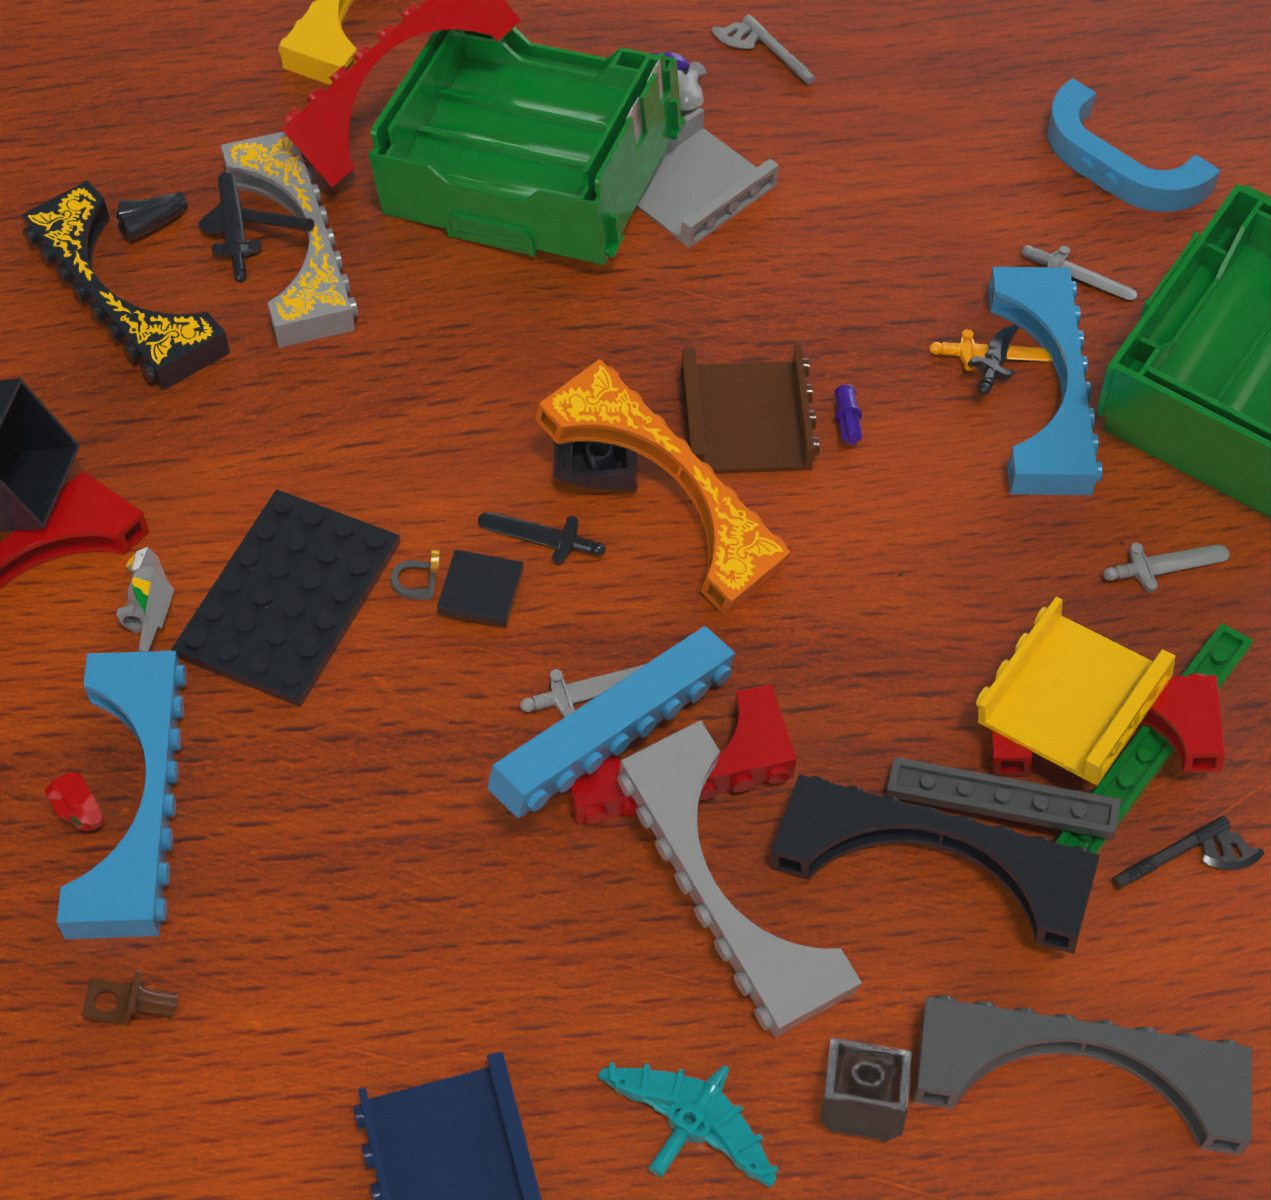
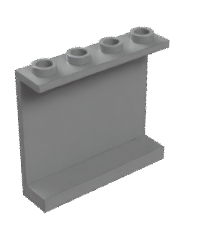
M701 107L683 117L686 118V123L677 140H671L636 206L688 248L695 245L776 187L779 165L772 159H768L760 166L755 167L704 129V109Z

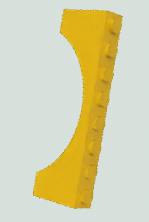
M354 0L313 1L305 15L296 22L291 32L280 42L279 53L281 54L283 69L331 85L333 82L329 77L341 66L344 65L348 70L357 61L353 56L357 53V49L342 30L345 14Z

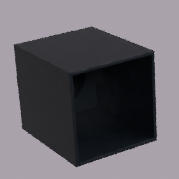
M21 378L0 380V532L44 529L80 448L79 443Z

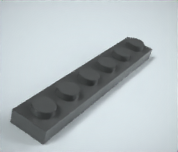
M898 757L894 758L887 787V796H893L898 799L1112 840L1115 838L1121 799Z

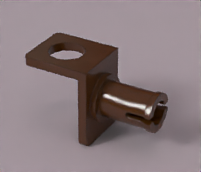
M141 970L135 971L130 986L91 979L82 1016L86 1019L128 1026L131 1015H135L136 1011L172 1019L178 993L142 987L143 983H140ZM103 991L113 993L117 998L116 1008L109 1012L99 1010L94 1004V998L98 993Z

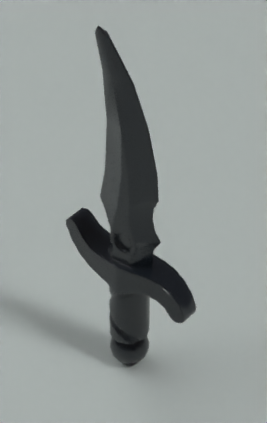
M1018 325L1005 327L996 333L989 343V351L985 353L986 358L977 356L971 358L968 362L969 367H977L983 372L980 385L978 386V392L981 395H988L991 392L995 379L1009 380L1015 374L1014 370L1004 369L1001 367V364L1007 360L1009 344L1015 332L1019 329Z

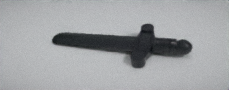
M225 171L219 175L218 184L226 242L214 243L211 249L214 256L232 258L234 278L236 282L243 283L247 279L244 257L260 252L262 247L258 239H253L252 241L245 240L237 180L232 172Z
M485 512L478 518L479 526L484 529L555 547V552L552 554L555 565L564 564L565 559L574 550L588 554L593 553L596 556H601L606 552V547L601 542L595 543L593 540L578 537L579 522L575 516L567 518L563 530L493 512Z

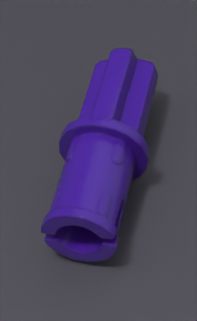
M847 384L837 387L834 392L838 409L835 413V418L840 423L843 442L854 446L857 444L856 442L862 440L860 425L862 411L857 406L855 388Z

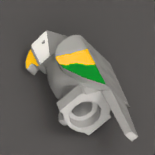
M149 547L136 551L126 564V567L131 572L133 571V575L127 590V603L124 607L118 608L116 614L122 626L134 633L141 632L138 652H148L157 627L162 630L174 592V588L170 585L158 556Z

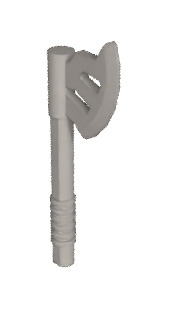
M746 15L742 23L734 22L726 28L716 26L712 28L714 36L719 41L734 48L753 49L758 40L762 41L799 78L808 85L814 82L815 76L751 15ZM750 33L745 40H742L746 34Z

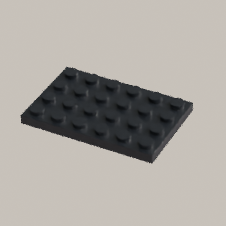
M276 489L171 650L176 651L177 657L180 660L301 707L400 545V535Z

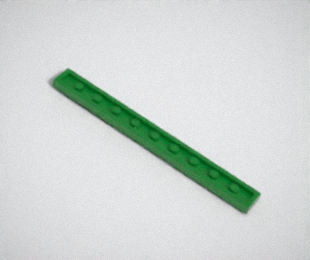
M1221 623L1182 676L1193 673H1200L1205 676L1217 675L1219 692L1250 651L1254 640ZM1146 725L1141 728L1092 793L1121 799L1116 829L1175 751L1162 735ZM1064 830L1055 843L1068 847L1080 846L1088 849L1091 853L1099 854L1109 839Z

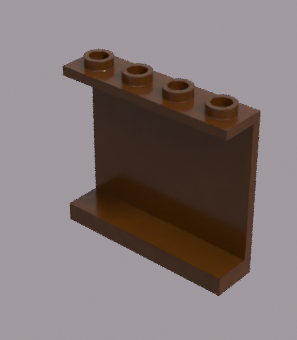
M794 344L793 361L707 365H697L695 348H682L681 374L687 443L692 453L701 462L707 463L715 474L812 470L814 456H819L820 445L819 437L813 436L812 430L816 429L815 409H809V403H812L813 391L812 384L806 383L805 377H809L808 357L803 358L801 344Z

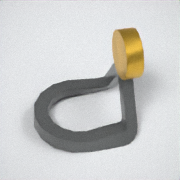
M431 550V562L408 560L397 564L392 570L390 578L393 590L404 598L430 600L434 596L435 574L439 571L440 550ZM407 568L430 569L429 588L407 589L398 582V575Z

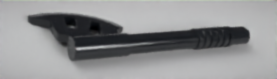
M1222 815L1154 855L1142 859V861L1133 864V866L1124 869L1123 872L1112 877V882L1117 889H1121L1200 845L1204 853L1203 863L1222 870H1238L1249 867L1256 863L1265 853L1263 849L1248 847L1239 833L1230 832L1228 830L1231 827L1230 822ZM1213 838L1220 844L1222 856L1218 855ZM1231 844L1235 845L1241 857L1235 856Z

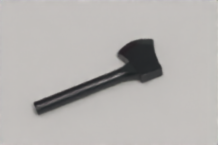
M221 202L198 222L200 229L204 233H224ZM240 202L243 221L303 231H312L314 228V221L311 218L247 209Z

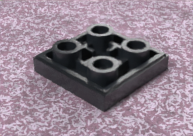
M455 550L437 605L438 614L507 627L524 570V563Z

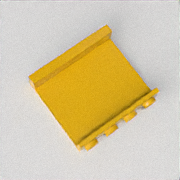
M1056 596L1048 608L1045 606L1041 608L1036 616L1034 628L1029 634L1024 633L1020 637L1015 648L1016 653L1010 661L1005 659L1001 663L996 673V680L990 688L986 686L980 692L976 701L978 723L1098 786L1173 676L1176 656L1162 649L1155 660L1151 661L1063 617V599Z

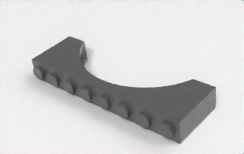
M947 995L926 997L921 1013L913 1103L954 1109L961 1097L972 1085L1000 1066L1031 1056L1045 1054L1077 1055L1117 1066L1150 1085L1183 1118L1192 1132L1199 1149L1242 1155L1251 1143L1252 1047L1239 1046V1043L1228 1039L1215 1042L1201 1040L1196 1035L1190 1033L1163 1034L1158 1033L1156 1029L1151 1027H1137L1134 1029L1118 1027L1116 1023L1107 1020H1099L1094 1023L1080 1021L1068 1014L1042 1015L1029 1008H1016L1014 1010L997 1008L995 1004L986 1001H978L973 1004L959 1002Z

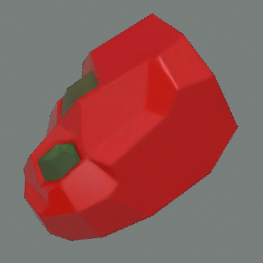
M68 772L52 780L44 790L58 817L62 821L71 822L78 830L92 831L106 822L79 772Z

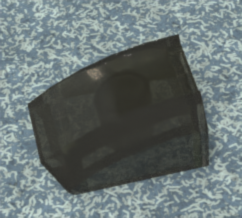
M831 1037L820 1121L833 1134L841 1132L880 1139L883 1143L902 1135L908 1107L912 1051Z

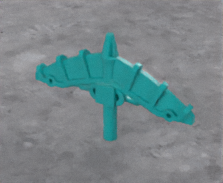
M609 1063V1068H603L598 1074V1078L615 1089L617 1094L624 1095L632 1101L647 1103L654 1107V1110L668 1117V1124L673 1132L649 1166V1170L655 1176L660 1178L664 1176L686 1141L691 1143H703L706 1141L716 1150L720 1149L724 1152L734 1166L743 1171L748 1178L756 1179L770 1189L776 1182L775 1175L779 1173L777 1165L770 1166L761 1146L764 1138L761 1134L754 1135L741 1115L744 1111L742 1106L737 1105L734 1107L722 1093L729 1073L727 1066L723 1065L706 1081L684 1076L685 1070L679 1069L678 1074L651 1070L650 1064L644 1063V1068H615V1063Z

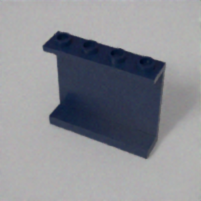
M503 1051L487 1055V1068L369 1099L366 1087L358 1089L361 1104L353 1105L358 1130L366 1128L369 1142L362 1144L367 1169L374 1167L376 1169L378 1182L370 1184L374 1200H542Z

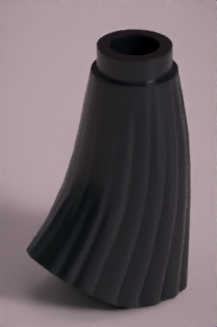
M180 191L148 199L120 200L116 213V218L119 220L118 229L131 242L171 222L182 214L184 210L188 209V203Z

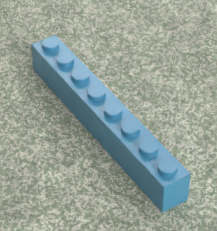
M706 626L702 627L493 764L487 789L518 819L530 810L533 812L539 810L545 805L549 797L558 791L561 793L567 791L575 783L576 779L586 772L588 774L595 772L609 756L621 754L631 741L639 736L642 738L646 737L653 731L656 724L665 718L667 720L674 718L684 705L690 701L695 703L700 700L706 691L715 684L720 686L725 683L732 674L731 665L736 653Z

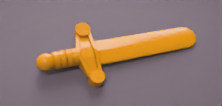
M965 329L962 332L960 343L942 342L941 344L934 342L930 345L929 350L934 355L959 356L964 363L965 370L974 371L976 367H969L968 362L971 358L977 356L986 358L985 353L989 351V344H976L973 338L974 333L969 329ZM1009 346L1007 352V359L1052 361L1051 355L1045 348Z

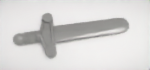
M1026 245L1021 249L1024 257L1031 258V260L1039 262L1048 268H1070L1071 277L1128 300L1137 298V292L1134 289L1067 261L1066 259L1070 253V249L1067 246H1061L1058 251L1052 254L1038 248L1034 249L1031 245Z
M1135 542L1129 548L1130 563L1105 569L1103 576L1109 581L1135 577L1143 585L1145 592L1153 593L1158 586L1154 575L1228 560L1230 553L1227 547L1216 544L1147 557L1143 551V546Z
M644 665L569 684L565 683L562 672L554 669L551 671L549 678L551 691L532 696V698L523 699L520 703V708L525 712H531L534 709L539 710L555 706L563 718L576 711L573 703L597 697Z

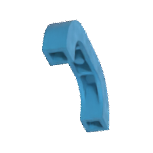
M1070 79L1055 95L1047 125V137L1052 150L1066 165L1117 198L1145 210L1174 212L1196 206L1214 192L1221 170L1196 154L1179 168L1155 170L1143 166L1089 132L1082 125V122L1091 115L1096 92L1077 80Z

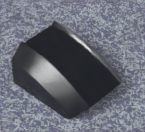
M578 441L562 444L555 442L554 478L586 488L637 490L639 487L638 453L602 442Z

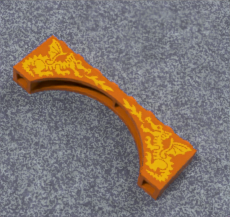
M598 359L539 403L535 421L557 444L591 441L620 446L653 461L681 485L693 501L700 515L707 538L708 563L705 579L700 591L724 616L784 567L791 552L787 549L783 539L773 535L764 526L760 516L756 512L749 510L739 500L737 493L731 487L725 486L715 476L713 469L707 463L701 462L692 453L688 443L682 438H678L668 428L665 420L660 415L654 414L644 404L642 397L636 391L630 390L621 381L617 371L612 367H608L601 359Z

